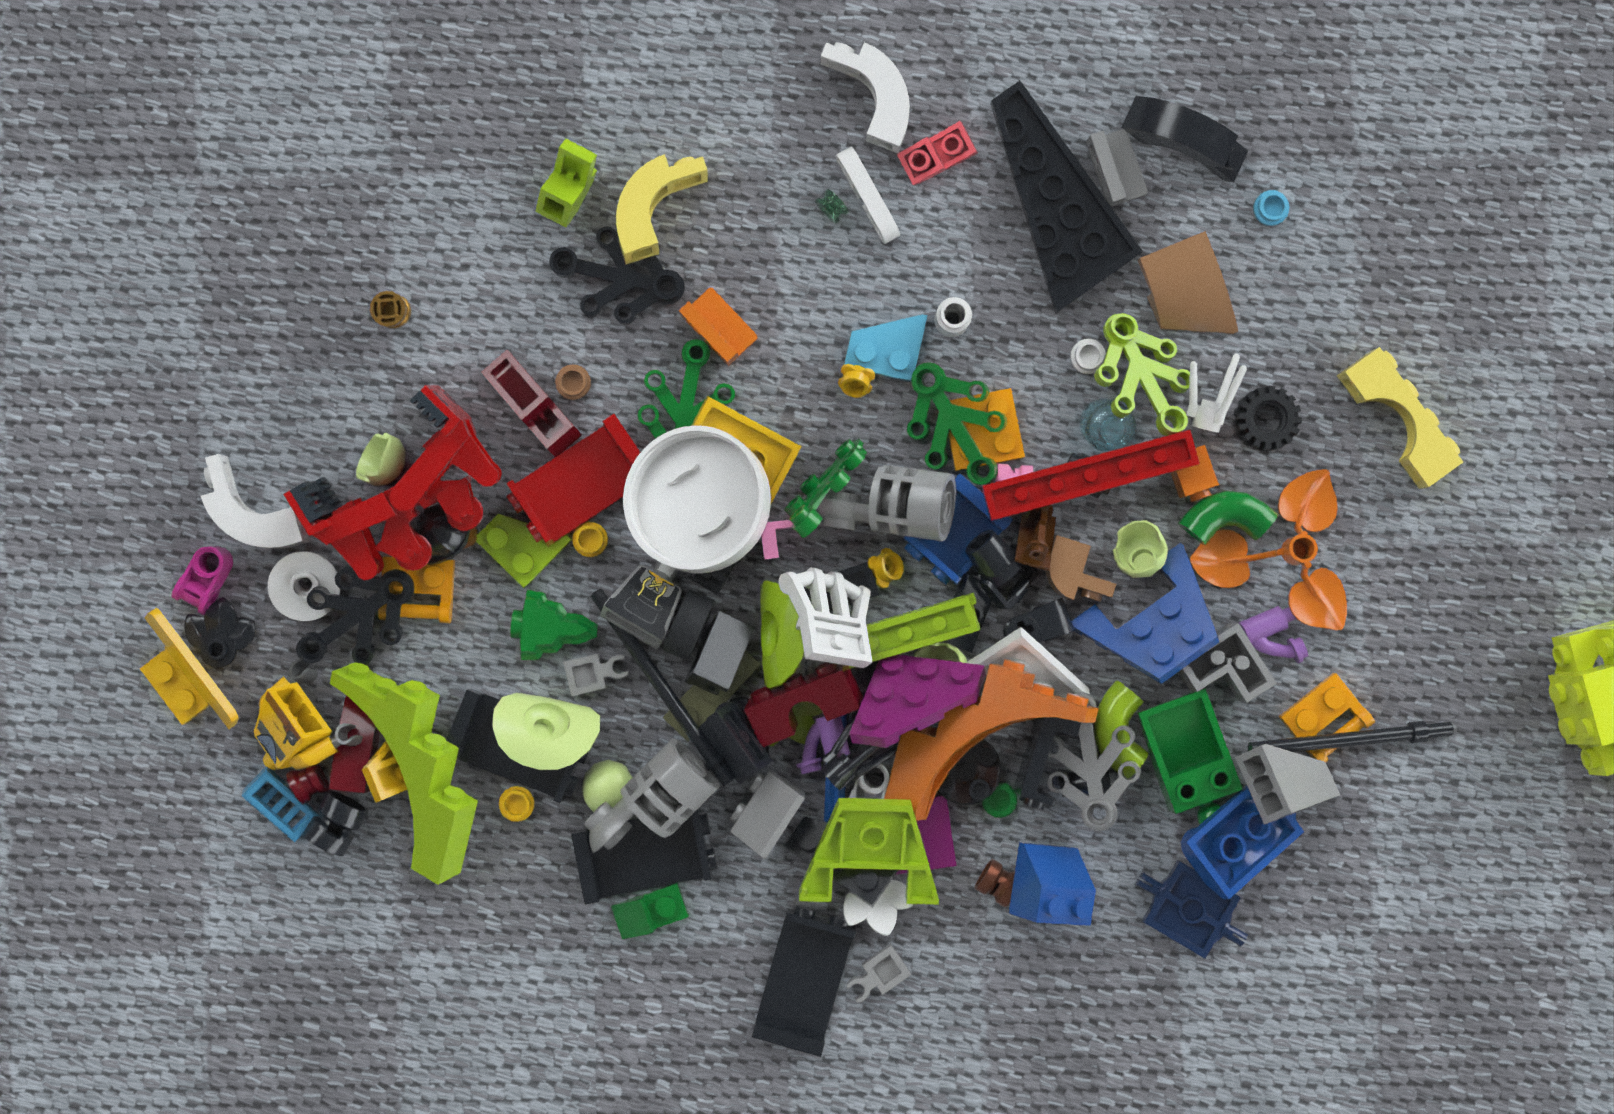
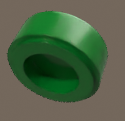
M999 782L993 794L981 803L989 815L1003 818L1009 816L1015 810L1017 795L1010 785Z

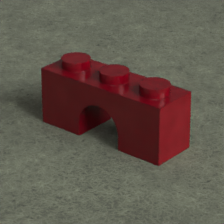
M824 662L815 668L816 672L804 677L802 673L794 674L782 686L772 690L766 686L750 694L751 698L748 700L744 711L760 744L765 747L795 735L799 723L793 712V706L799 702L807 701L819 706L827 721L859 709L863 696L849 666Z

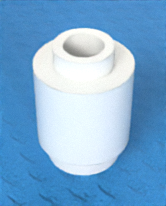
M951 297L941 302L935 313L934 323L937 330L947 337H957L963 334L972 319L971 308L961 298ZM948 314H955L958 317V323L951 324L945 317Z

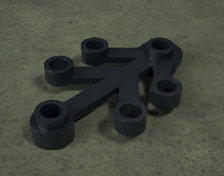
M609 226L600 228L596 234L598 244L608 251L617 268L578 259L576 254L566 247L554 250L549 259L551 269L559 277L567 278L576 273L614 282L596 294H589L581 299L580 308L589 317L597 316L604 305L634 287L648 290L632 302H624L616 306L614 310L615 318L620 324L628 325L635 320L637 314L656 302L663 305L677 303L685 291L682 277L673 270H664L656 255L643 259L652 276L637 273L631 263L626 265L618 243V235ZM604 232H611L614 235L611 243L605 244L601 241V235ZM562 258H569L571 260L570 268L566 270L560 269L559 261ZM667 281L674 285L673 291L669 294L661 291V285ZM590 299L597 302V308L592 312L586 311L584 307L586 301ZM624 307L632 311L631 317L627 320L620 319L619 311Z
M342 567L335 575L337 587L342 590H350L356 587L376 591L368 599L331 594L323 586L314 587L307 596V603L312 609L322 610L329 608L348 611V613L320 633L309 632L303 635L296 646L298 657L306 663L320 661L327 652L328 644L359 623L357 643L352 650V659L356 663L364 665L370 663L375 655V648L372 645L375 611L386 603V621L380 630L379 637L386 645L392 646L397 644L403 635V629L399 625L401 606L410 600L415 588L411 576L402 570H390L382 577L375 576L370 580H363L357 576L352 567ZM341 574H349L352 577V583L343 582ZM391 582H400L403 590L395 591L391 587ZM319 593L323 595L325 602H316L313 594ZM385 630H395L397 633V637L389 638L386 635ZM308 641H316L319 644V649H311ZM358 649H366L369 652V657H360Z

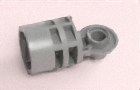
M891 465L879 466L873 478L869 505L860 504V495L829 491L827 498H824L818 506V510L824 516L823 526L855 531L856 522L868 523L873 532L944 541L949 534L955 511V477L951 473Z
M672 738L621 789L620 792L623 798L614 807H611L605 801L585 821L583 825L590 831L589 843L592 852L595 853L603 845L608 850L615 846L632 827L628 820L634 814L659 836L664 838L671 836L719 789V781L711 770L707 771L704 766L705 762L681 741Z

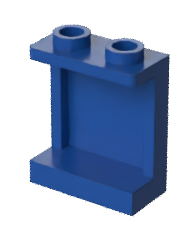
M960 473L955 477V511L947 538L944 541L908 536L902 538L907 543L904 550L918 562L924 557L934 566L930 572L945 585L949 581L957 585L961 581L963 573L966 574L973 566L965 552L967 545L973 538L989 529L1000 535L1013 521L1009 516L990 521L983 493Z

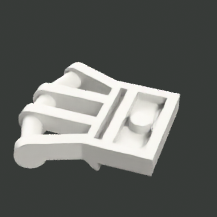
M812 567L806 572L798 574L794 572L781 574L779 577V587L784 594L789 595L799 616L796 629L801 630L805 659L865 668L872 663L866 626V615L871 594L870 589L863 585L858 587L844 579L841 573L831 571L828 574H824L821 569ZM804 587L810 589L811 602ZM826 591L830 592L833 614L829 612ZM847 597L851 599L853 604L851 617Z

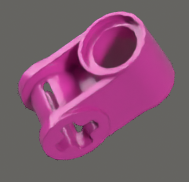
M221 546L198 549L194 553L184 574L177 581L172 591V598L177 601L182 599L198 608V613L205 615L209 606L218 598L220 589L232 569L233 557L230 551ZM211 553H214L219 559V565L215 571L210 570L207 565V559Z

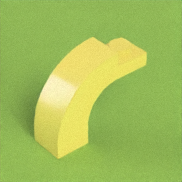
M664 154L640 167L628 180L620 195L616 212L619 245L626 265L659 254L658 240L651 223L653 211L657 204L669 194L708 182V170L703 156L696 159L694 157H685L675 162L674 166L669 167Z

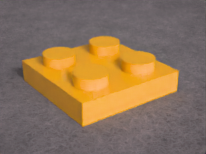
M1011 388L989 392L988 397L982 402H973L967 397L950 400L954 405L988 413L990 411H1000L1005 414L1007 425L1001 432H990L985 426L962 421L983 457H989L995 463L1025 457ZM982 394L973 395V396H974L975 398H979ZM993 415L990 419V425L993 428H998L1001 424V419L998 415ZM950 431L948 439L955 471L965 470L969 461Z

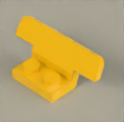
M157 608L148 612L145 620L163 642L165 650L140 668L141 672L182 725L187 724L211 706L230 730L237 724L239 719L236 710L162 612Z

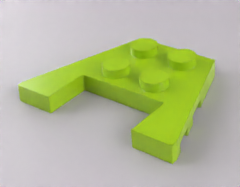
M838 798L799 888V901L831 902L834 868L907 870L906 904L939 905L938 893L911 800Z

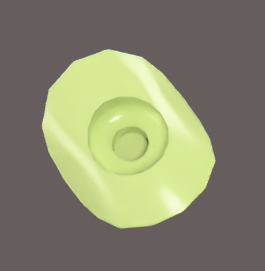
M513 693L502 697L494 708L492 728L498 746L512 760L523 766L538 770H558L574 764L590 751L600 732V715L591 707L542 696Z

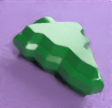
M527 590L523 609L513 610L510 633L511 638L520 639L521 660H540L543 653L558 652L564 644H581L596 638L598 624L582 614L568 613L562 603L548 600L546 593Z

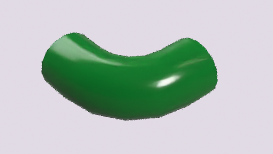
M1225 490L1201 499L1187 511L1178 524L1203 545H1206L1214 534L1225 526H1236L1256 541L1275 522L1278 513L1263 501L1246 492Z

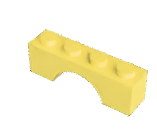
M1380 347L1376 348L1342 371L1337 377L1357 404L1372 401L1380 402L1398 412L1407 430V444L1399 462L1419 489L1430 487L1463 463L1458 455L1460 454V449L1450 437H1445L1438 428L1439 420L1430 409H1424L1417 399L1419 394L1415 386L1409 380H1403L1396 370L1398 365L1393 356L1387 351L1383 352Z

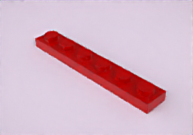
M1186 430L983 485L981 488L990 521L1197 466L1200 462L1191 430Z

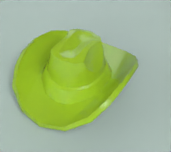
M764 580L760 585L762 666L765 686L771 689L786 682L795 673L805 656L801 630L796 629L799 616L789 595L781 591L779 583Z

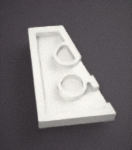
M1022 627L967 662L984 665L987 677L990 664L1003 665L1004 659L1025 664L1024 671L1035 674L1033 683L1054 688L1053 695L1066 698L1067 693L1085 692L1090 694L1089 688Z

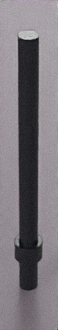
M1425 721L1409 722L1407 726L1249 742L1247 748L1250 751L1261 745L1268 744L1291 752L1405 740H1409L1410 743L1427 742L1428 738L1452 736L1454 728L1451 722L1426 724Z

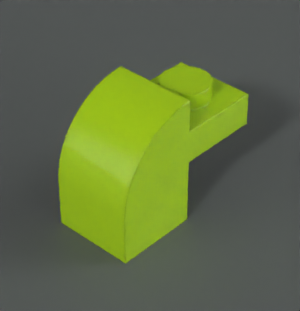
M565 138L559 147L554 171L540 188L535 212L566 228L578 212L597 173V169L594 168L597 154Z

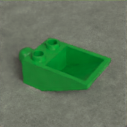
M1206 688L1137 713L1153 769L1169 811L1178 814L1200 806L1197 820L1201 824L1221 807L1219 804L1214 803L1213 800L1243 790ZM1222 772L1225 782L1216 785L1214 777L1217 773ZM1184 785H1190L1192 794L1182 797L1181 788Z

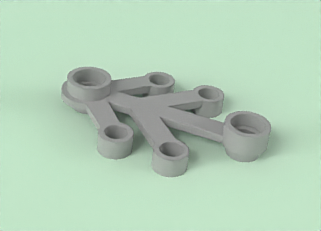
M1085 692L1075 694L1088 698L1089 706L1097 707L1095 699L1090 694ZM1079 722L1081 723L1079 738L1083 760L1064 747L1063 740L1058 736H1054L1053 740L1058 743L1059 750L1057 753L1049 752L1048 757L1056 758L1087 781L1089 796L1070 784V778L1064 771L1053 772L1048 777L1047 785L1052 792L1061 793L1082 809V820L1087 827L1095 831H1105L1111 828L1117 820L1118 811L1115 803L1129 784L1139 779L1141 769L1134 761L1124 762L1118 769L1119 777L1105 794L1101 779L1122 750L1134 742L1135 733L1131 727L1126 725L1116 728L1112 734V741L1098 758L1092 723ZM1120 730H1125L1129 733L1130 740L1128 743H1121L1118 740L1117 734ZM1125 766H1132L1135 769L1136 776L1134 778L1128 779L1124 776L1123 769ZM1054 776L1064 778L1065 785L1063 788H1056L1053 785ZM1097 806L1103 807L1106 810V817L1103 819L1096 818L1093 813L1094 808Z

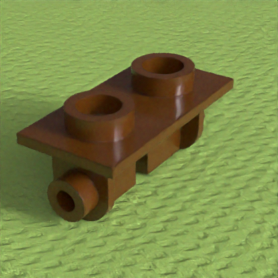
M1052 505L1021 513L1015 562L1049 571L1056 517L1052 516L1054 511Z

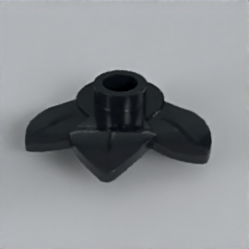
M222 597L209 606L204 617L197 614H187L184 629L188 642L200 649L201 658L208 666L224 668L234 661L237 651L251 644L255 636L256 623L254 620L249 619L238 621L234 607L226 598ZM216 644H221L223 647V652L219 656H214L212 653V649Z

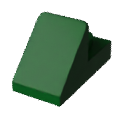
M678 883L611 905L622 939L653 933L656 928L689 917Z

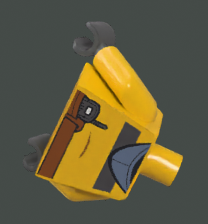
M302 660L293 661L289 667L290 675L287 678L283 676L271 688L267 689L259 700V715L254 728V736L266 752L263 757L264 765L272 770L288 767L302 769L316 765L338 752L337 747L341 745L357 746L363 739V736L355 735L348 739V732L354 729L356 725L346 723L336 728L335 737H329L332 730L297 683L299 681L305 684L312 683L318 675L317 670L307 668L310 663Z

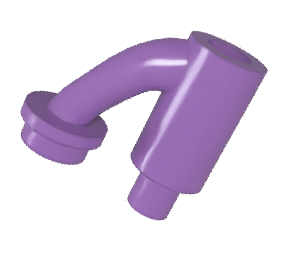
M1276 606L1239 622L1246 636L1259 652L1271 656L1294 658L1298 664L1308 657L1307 648L1300 637L1287 639V645L1275 643L1267 639L1269 636L1288 629V622L1296 619L1289 607L1282 610L1279 606Z
M825 716L815 719L816 722L807 733L802 763L796 764L797 768H800L801 774L810 773L822 768L820 763L823 761L822 757L816 758L819 741L821 739L826 755L844 730L841 717L827 721ZM847 740L837 754L838 757L843 753L846 755L851 754Z

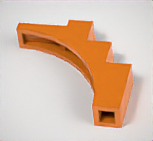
M1004 659L1003 665L990 664L982 696H978L977 702L966 708L959 705L943 713L944 719L939 721L938 728L931 725L920 731L914 728L901 735L884 799L911 800L916 820H927L935 795L949 771L968 750L990 734L1014 723L1037 718L1057 717L1083 723H1095L1099 708L1087 705L1089 699L1079 695L1067 693L1066 698L1053 695L1054 688L1033 683L1035 674L1024 671L1025 664Z

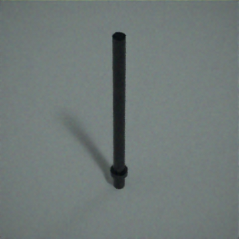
M599 589L590 596L601 612L605 602L609 599L602 589ZM607 620L706 761L704 766L707 771L712 770L723 787L732 782L735 778L723 762L725 757L722 753L717 754L637 638Z

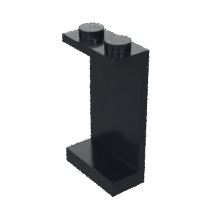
M467 689L446 740L459 748L456 760L466 762L555 797L553 801L558 803L564 801L565 796L572 797L579 778L574 776L578 763L585 764L590 751L574 764L558 770H538L519 764L509 758L498 746L492 728L494 708L500 699L474 689Z
M700 808L671 836L666 838L654 833L638 818L628 820L632 827L610 850L603 845L593 853L589 843L590 831L587 828L576 830L571 834L585 905L599 902L604 897L700 878H704V881L711 880L713 876L712 870L718 869L714 848L707 849L705 835L711 834L707 813L701 814Z
M796 905L795 910L787 908L754 1024L752 1038L821 1057L825 1044L826 1030L851 942L856 935V928L849 926L844 917L831 914L828 920L815 916L817 912L815 909Z

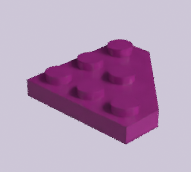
M899 654L879 660L850 730L851 742L887 748L899 742L898 736L914 728L920 731L944 719L943 713L959 705L966 708L977 702L986 677L985 666Z

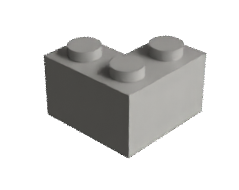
M1228 623L1217 630L1219 643L1178 672L1188 689L1196 692L1222 676L1236 699L1248 703L1277 684L1239 623Z

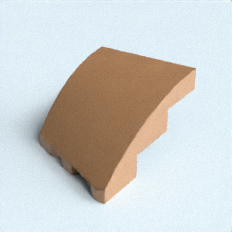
M1206 231L1137 260L1151 294L1147 296V299L1160 329L1226 334L1238 332L1227 287Z

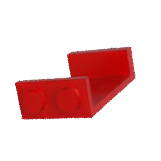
M615 414L602 421L603 427L517 483H514L513 480L506 483L511 493L506 495V498L517 514L522 510L531 521L525 526L537 543L544 540L549 547L623 498L628 473L641 452Z

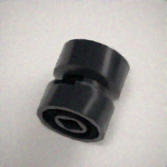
M328 790L318 807L321 813L320 816L312 817L303 836L310 843L328 853L344 856L354 838L351 831L360 828L369 811L362 804L334 790ZM330 822L339 826L338 829L329 825Z

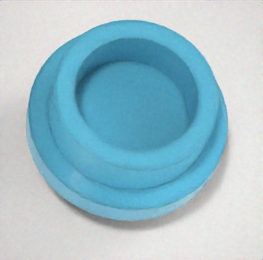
M1275 190L1265 191L1254 202V215L1264 225H1278L1288 216L1289 202L1281 192Z

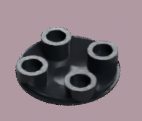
M983 739L968 750L949 771L938 792L948 801L959 805H974L990 797L996 790L1001 778V762L993 746Z

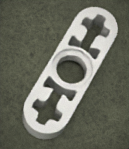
M849 147L836 154L835 156L841 170L857 198L863 200L864 205L862 207L881 241L886 244L899 237L900 232L892 215L853 147Z

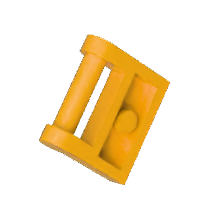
M383 557L385 567L382 571V576L390 570H402L413 579L415 594L441 595L440 605L402 604L400 618L439 619V623H451L455 560H448L434 565L426 564L419 570L411 571L399 566L394 557ZM391 582V587L395 591L403 590L400 582ZM387 603L378 609L379 620H386Z
M1332 673L1278 716L1294 737L1315 736L1347 709L1352 712L1354 717L1335 733L1360 731L1362 728L1368 729L1375 723L1372 715L1361 705L1337 673ZM1337 748L1309 750L1306 752L1311 758L1327 762L1329 760L1327 756Z

